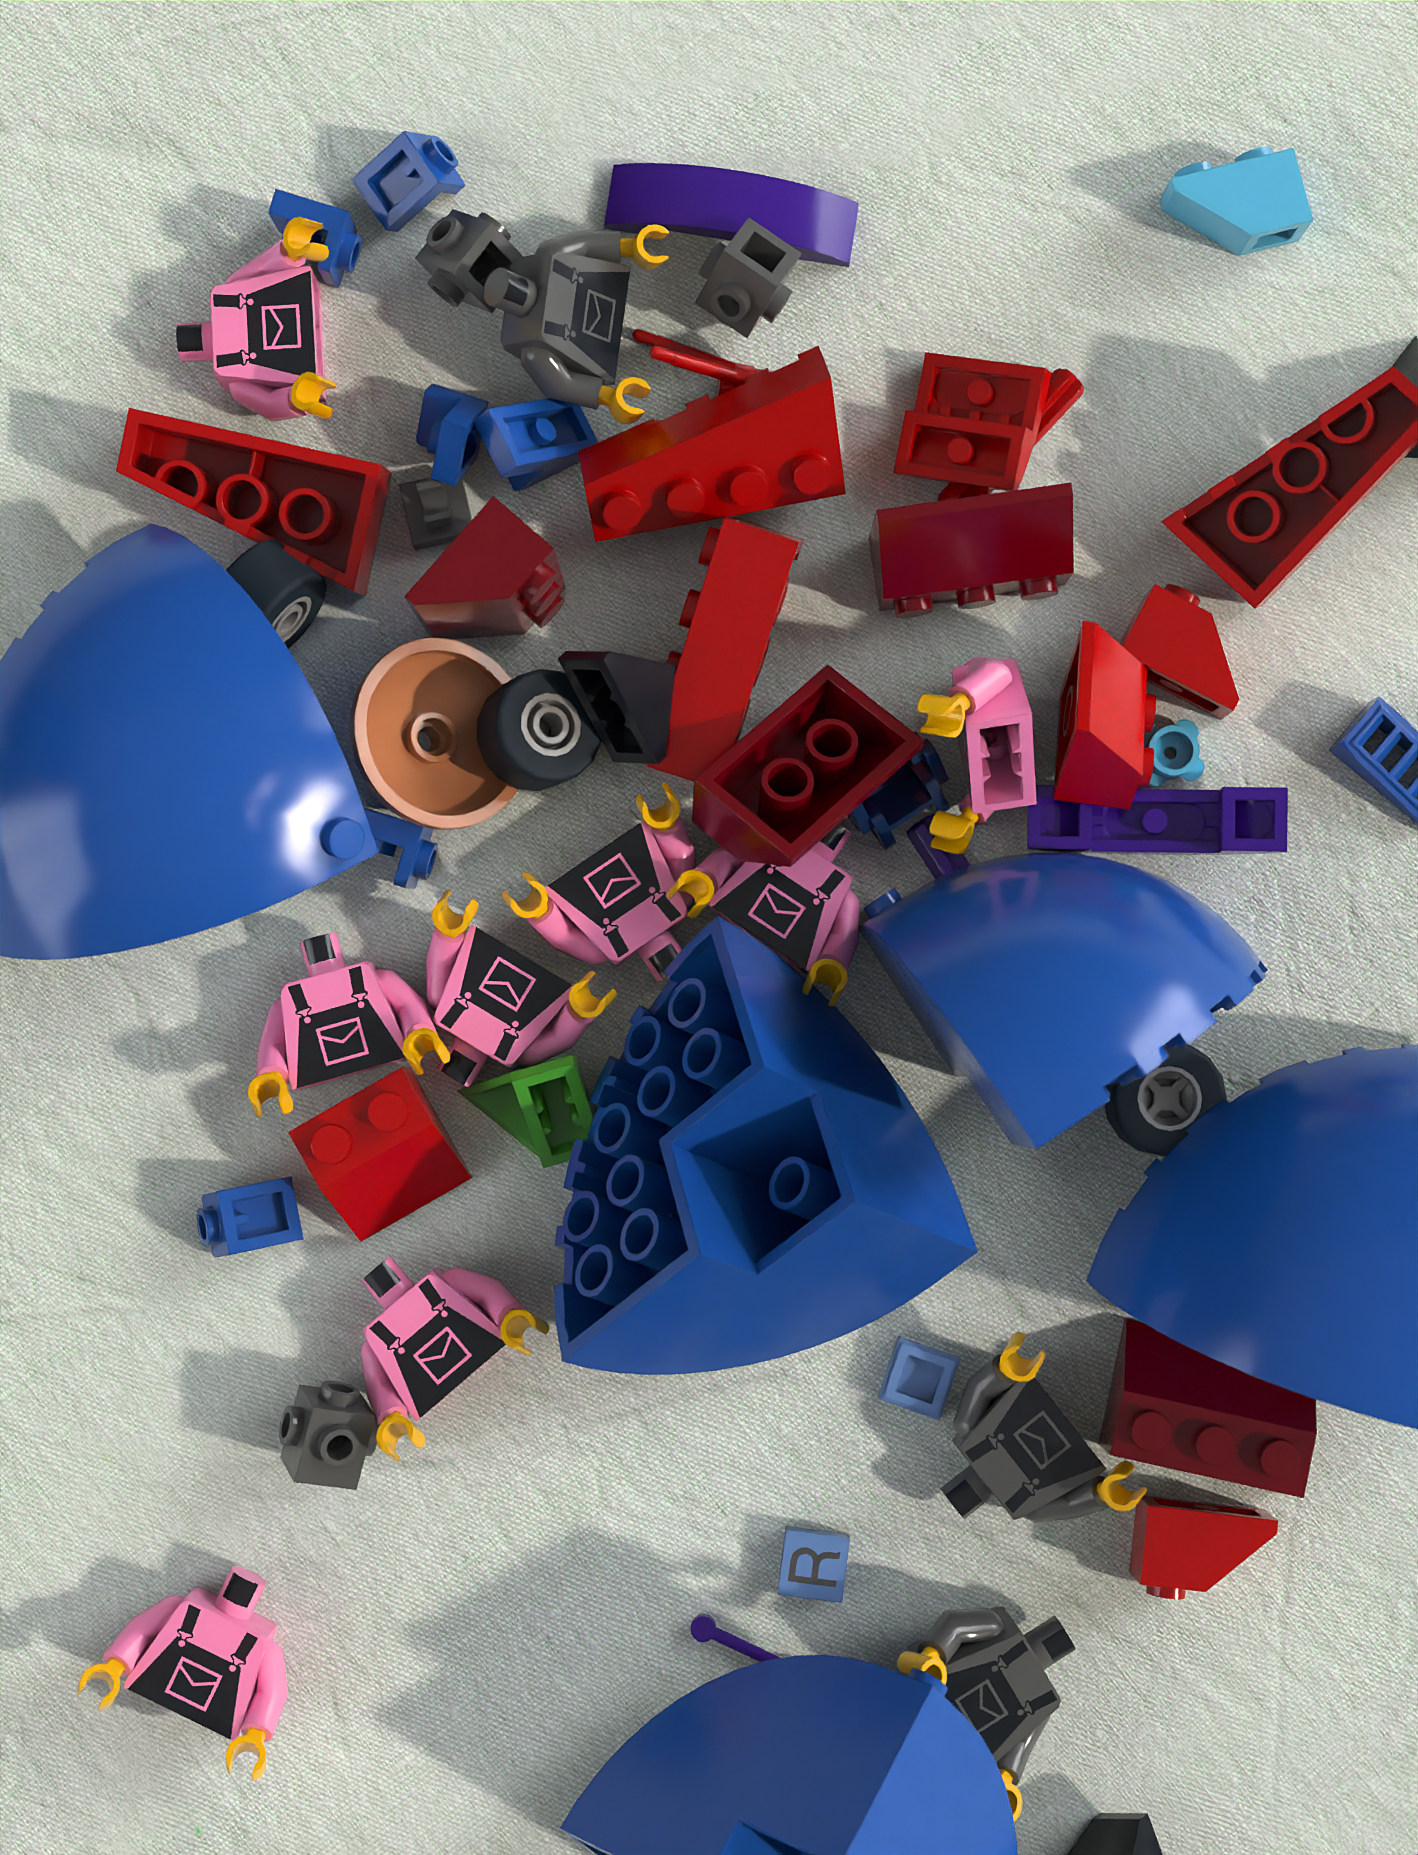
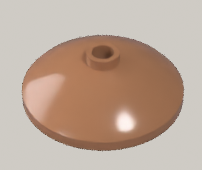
M423 638L403 644L386 653L365 674L357 688L350 713L349 725L352 752L366 785L376 798L394 814L408 822L425 828L436 830L461 829L478 824L494 816L517 793L519 789L498 779L485 764L476 741L477 718L485 700L501 685L512 680L496 661L481 650L457 640ZM419 731L424 732L429 737V751H425L419 746L417 740Z

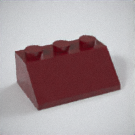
M1071 482L876 510L868 540L879 612L895 609V616L897 618H910L933 612L932 604L957 601L959 609H974L996 603L995 595L1020 592L1021 600H1038L1057 595L1059 593L1058 586L1065 585L1074 573L1073 491Z
M493 496L404 597L430 636L433 638L466 639L524 635L534 623L540 628L544 627L563 606L565 599L560 594L566 587L555 549Z
M827 664L694 780L692 822L739 861L791 867L921 750L924 740Z
M1124 1319L1098 1443L1108 1454L1304 1498L1317 1436L1316 1399L1280 1387L1219 1362L1173 1340L1142 1322Z

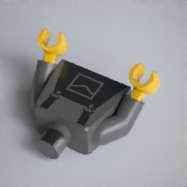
M656 224L648 225L634 238H621L620 231H572L540 243L533 255L516 258L510 266V271L504 268H497L489 275L484 287V299L489 306L504 311L500 337L501 344L504 350L521 360L522 367L546 397L597 410L600 404L608 406L613 418L622 424L634 423L645 413L643 409L627 405L622 395L628 394L635 398H646L651 392V388L646 381L637 377H629L621 381L617 388L608 386L615 385L631 267L621 264V257H631L634 263L642 269L650 270L657 268L669 256L661 255L655 257L649 255L643 247V240L645 238L654 240L666 238L669 235V231L666 228Z
M1023 1332L1012 1334L1003 1353L995 1356L967 1380L953 1420L957 1433L952 1441L970 1465L940 1488L963 1519H966L993 1496L998 1499L1013 1520L1024 1517L1032 1522L1079 1518L1108 1509L1109 1507L1122 1512L1133 1509L1145 1495L1147 1488L1141 1487L1137 1491H1129L1123 1488L1119 1480L1129 1476L1135 1466L1129 1461H1121L1111 1470L1106 1478L1098 1476L1106 1470V1467L1035 1378L1045 1358V1352L1040 1351L1038 1356L1032 1359L1021 1357L1016 1351L1022 1345L1026 1335Z
M1004 1607L947 1610L940 1615L924 1638L906 1647L908 1651L900 1654L897 1659V1666L900 1673L907 1675L912 1668L922 1670L937 1678L948 1688L945 1698L978 1731L995 1758L1005 1783L1015 1822L1022 1810L1021 1793L1015 1785H1018L1031 1751L1051 1714L1059 1708L1061 1698L1044 1670L1076 1650L1055 1615L1023 1635Z

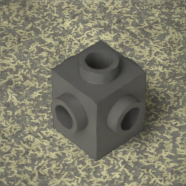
M452 209L448 216L440 219L430 229L426 238V244L415 259L432 275L427 282L429 287L447 303L458 307L461 302H465L493 313L496 308L489 306L484 299V287L487 278L497 268H504L510 271L513 261L523 256L509 242L511 238L510 233L490 215L481 212L478 217Z
M748 218L727 246L718 241L704 261L698 274L707 279L695 304L715 316L721 323L748 338L762 317L773 323L785 306L793 291L783 284L802 253L751 218Z
M324 1381L321 1387L299 1384L294 1406L288 1405L285 1408L279 1430L280 1443L283 1445L280 1458L293 1482L357 1490L365 1456H371L377 1446L376 1434L379 1425L376 1421V1415L360 1391L350 1384L339 1381Z

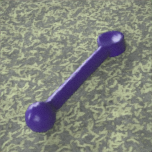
M700 1614L691 1623V1634L699 1642H708L712 1639L759 1662L781 1658L717 1628L715 1620L710 1615Z

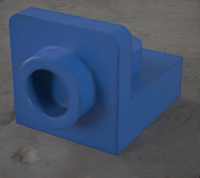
M403 131L351 179L384 229L393 232L401 230L441 192L457 194L465 187L464 181L455 169L458 166V160L450 147L435 135L430 136L409 131Z
M275 189L268 214L279 233H282L281 238L283 239L284 228L293 218L302 217L322 223L323 228L317 230L312 235L310 243L314 242L328 246L329 256L325 261L318 262V270L327 285L339 288L344 271L349 273L354 271L362 244L361 236L357 235V229L349 212Z
M431 384L425 390L416 442L418 445L426 447L428 453L435 455L431 479L455 486L476 461L481 436L473 421L488 409L489 401L436 384Z
M363 807L378 852L394 857L397 846L403 847L393 885L406 889H415L419 878L424 880L429 878L436 860L438 844L430 842L434 829L418 826L404 819Z
M292 1176L202 1195L203 1208H199L196 1214L197 1228L201 1242L205 1247L211 1246L214 1258L304 1239Z

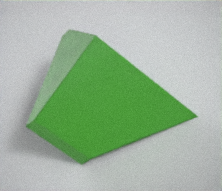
M569 1055L472 1085L470 1088L466 1087L457 1090L459 1094L537 1155L543 1168L569 1161L575 1139L587 1140L590 1126L595 1116L592 1104L589 1102L590 1097L578 1055Z

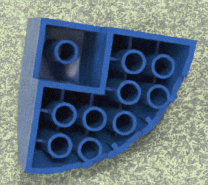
M149 524L115 541L84 563L86 568L60 592L52 591L40 605L44 610L29 626L22 639L14 638L0 660V956L29 960L71 959L122 952L159 944L223 925L268 908L304 892L379 853L347 761L334 731L299 665L279 634L245 590L217 561L186 537L166 527Z
M1029 853L1004 856L972 864L941 876L903 898L894 888L863 908L869 920L859 926V931L953 1076L968 1077L1011 1144L1033 1149L1040 1148L1110 1101L1108 1097L1110 1093L1105 1087L1107 1084L1112 1086L1119 1082L1121 1086H1124L1157 1068L1160 1063L1169 1057L1163 1048L1164 1045L1167 1049L1175 1045L1180 1049L1218 1022L1212 1014L1213 1012L1221 1008L1228 1011L1237 1006L1254 990L1253 987L1257 983L1264 980L1266 977L1264 973L1268 971L1248 943L1220 915L1192 894L1164 878L1135 866L1102 857L1073 853Z
M716 916L664 970V973L670 980L651 1007L647 1009L638 1005L629 1020L632 1027L626 1036L624 1051L620 1059L609 1055L589 1102L598 1105V1108L591 1123L587 1140L575 1139L563 1188L573 1191L572 1199L565 1210L563 1225L557 1226L555 1246L565 1249L564 1283L562 1282L554 1286L556 1328L562 1362L614 1373L672 1375L718 1371L781 1358L844 1336L876 1321L934 1285L978 1252L958 1195L932 1138L903 1090L880 1058L835 1006L828 1005L829 1000L814 985H812L808 995L803 994L802 985L806 978L766 945L719 916Z
M1401 1044V1048L1365 1050L1362 1047L1342 1050L1343 1055L1322 1059L1311 1064L1304 1060L1278 1069L1260 1078L1261 1085L1243 1093L1230 1103L1225 1099L1195 1120L1185 1130L1188 1135L1173 1148L1162 1162L1156 1158L1144 1171L1148 1178L1126 1209H1118L1100 1243L1086 1281L1103 1297L1132 1317L1173 1340L1219 1362L1313 1399L1418 1430V1045Z
M796 1655L766 1660L729 1672L679 1698L650 1719L615 1752L579 1796L560 1826L562 1831L595 1855H1017V1840L1012 1809L1005 1783L995 1758L978 1731L945 1698L948 1688L937 1678L916 1668H912L907 1676L880 1665L855 1658L832 1655Z

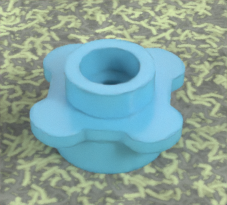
M1182 719L1176 722L1175 725L1165 726L1160 729L1153 725L1150 733L1144 732V747L1154 749V764L1149 783L1150 786L1159 787L1166 780L1183 778L1188 782H1192L1202 775L1204 762L1199 758L1200 749L1196 739L1199 731L1197 726L1190 720ZM1171 747L1175 750L1176 755L1173 759H1168L1165 756L1164 751L1166 748Z

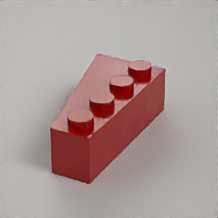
M819 345L798 354V361L771 373L766 368L745 377L746 384L710 399L707 394L685 404L686 410L664 420L656 422L652 418L579 450L578 456L595 542L846 494L832 381Z
M1393 366L1318 416L1317 419L1290 437H1286L1263 455L1233 475L1228 476L1210 488L1206 493L1161 522L1254 609L1262 607L1418 444V388Z
M129 408L116 472L257 543L276 539L285 546L283 551L298 561L311 566L319 574L366 596L392 476L388 469L377 463Z
M736 517L724 518L721 529L709 527L698 564L708 566L702 590L698 591L690 588L679 621L680 626L689 628L682 653L671 650L666 662L667 664L676 665L666 757L659 764H647L646 767L694 782L701 773L738 742L750 706L751 699L749 698L753 687L756 686L768 651L769 635L772 626L776 624L788 590L790 569L793 560H798L804 539Z

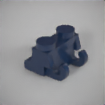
M927 738L924 739L923 748L847 816L855 828L861 831L863 835L871 830L884 850L896 844L891 830L928 806L931 807L935 814L938 810L946 812L950 809L940 785L950 779L931 742Z

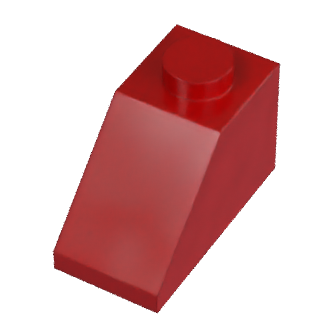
M1154 584L1141 600L1119 643L1147 667V682L1222 720L1234 711L1240 699L1212 613L1198 607L1200 599L1190 591L1173 584H1167L1165 588Z
M1144 1495L1136 1505L1129 1572L1140 1585H1146L1147 1594L1155 1597L1180 1600L1185 1599L1186 1590L1206 1592L1273 1538L1278 1532L1279 1520L1264 1509Z

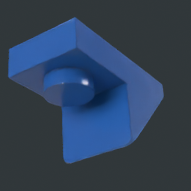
M550 398L489 408L473 421L501 478L507 477L515 491L525 490L579 463L578 451L598 443L581 406Z

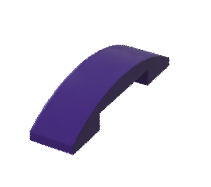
M671 163L613 165L604 229L638 234L646 226L656 224L663 226L668 231L731 241L747 219L751 218L801 252L799 260L849 267L859 203L808 185L738 170Z
M1036 785L1037 804L1028 806V850L1145 855H1234L1287 852L1288 788L1222 787L1220 790L1137 789L1130 810L1053 800L1054 785Z

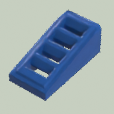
M1377 697L1367 703L1329 748V751L1418 825V801L1415 799L1418 795V775L1406 789L1398 782L1415 760L1418 761V731L1382 698ZM1379 728L1386 736L1373 752L1369 754L1362 746L1374 731ZM1398 744L1405 752L1391 769L1387 771L1380 763L1393 747Z

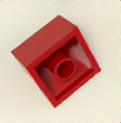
M1082 621L1059 695L1053 800L1130 810L1138 786H1148L1152 776L1154 749L1144 747V732L1150 733L1153 727L1156 695L1146 694L1147 667L1096 622Z
M411 1067L397 1069L288 1132L319 1189L361 1242L473 1178Z

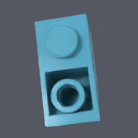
M1259 147L1239 155L1234 163L1213 168L1210 162H1198L1185 166L1178 170L1174 177L1170 179L1160 199L1164 213L1237 256L1298 242L1313 221L1294 148L1273 153L1271 147Z

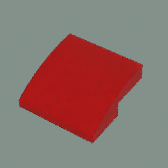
M926 352L914 411L905 410L893 473L1001 491L1018 490L1036 440L1052 373L1043 367Z

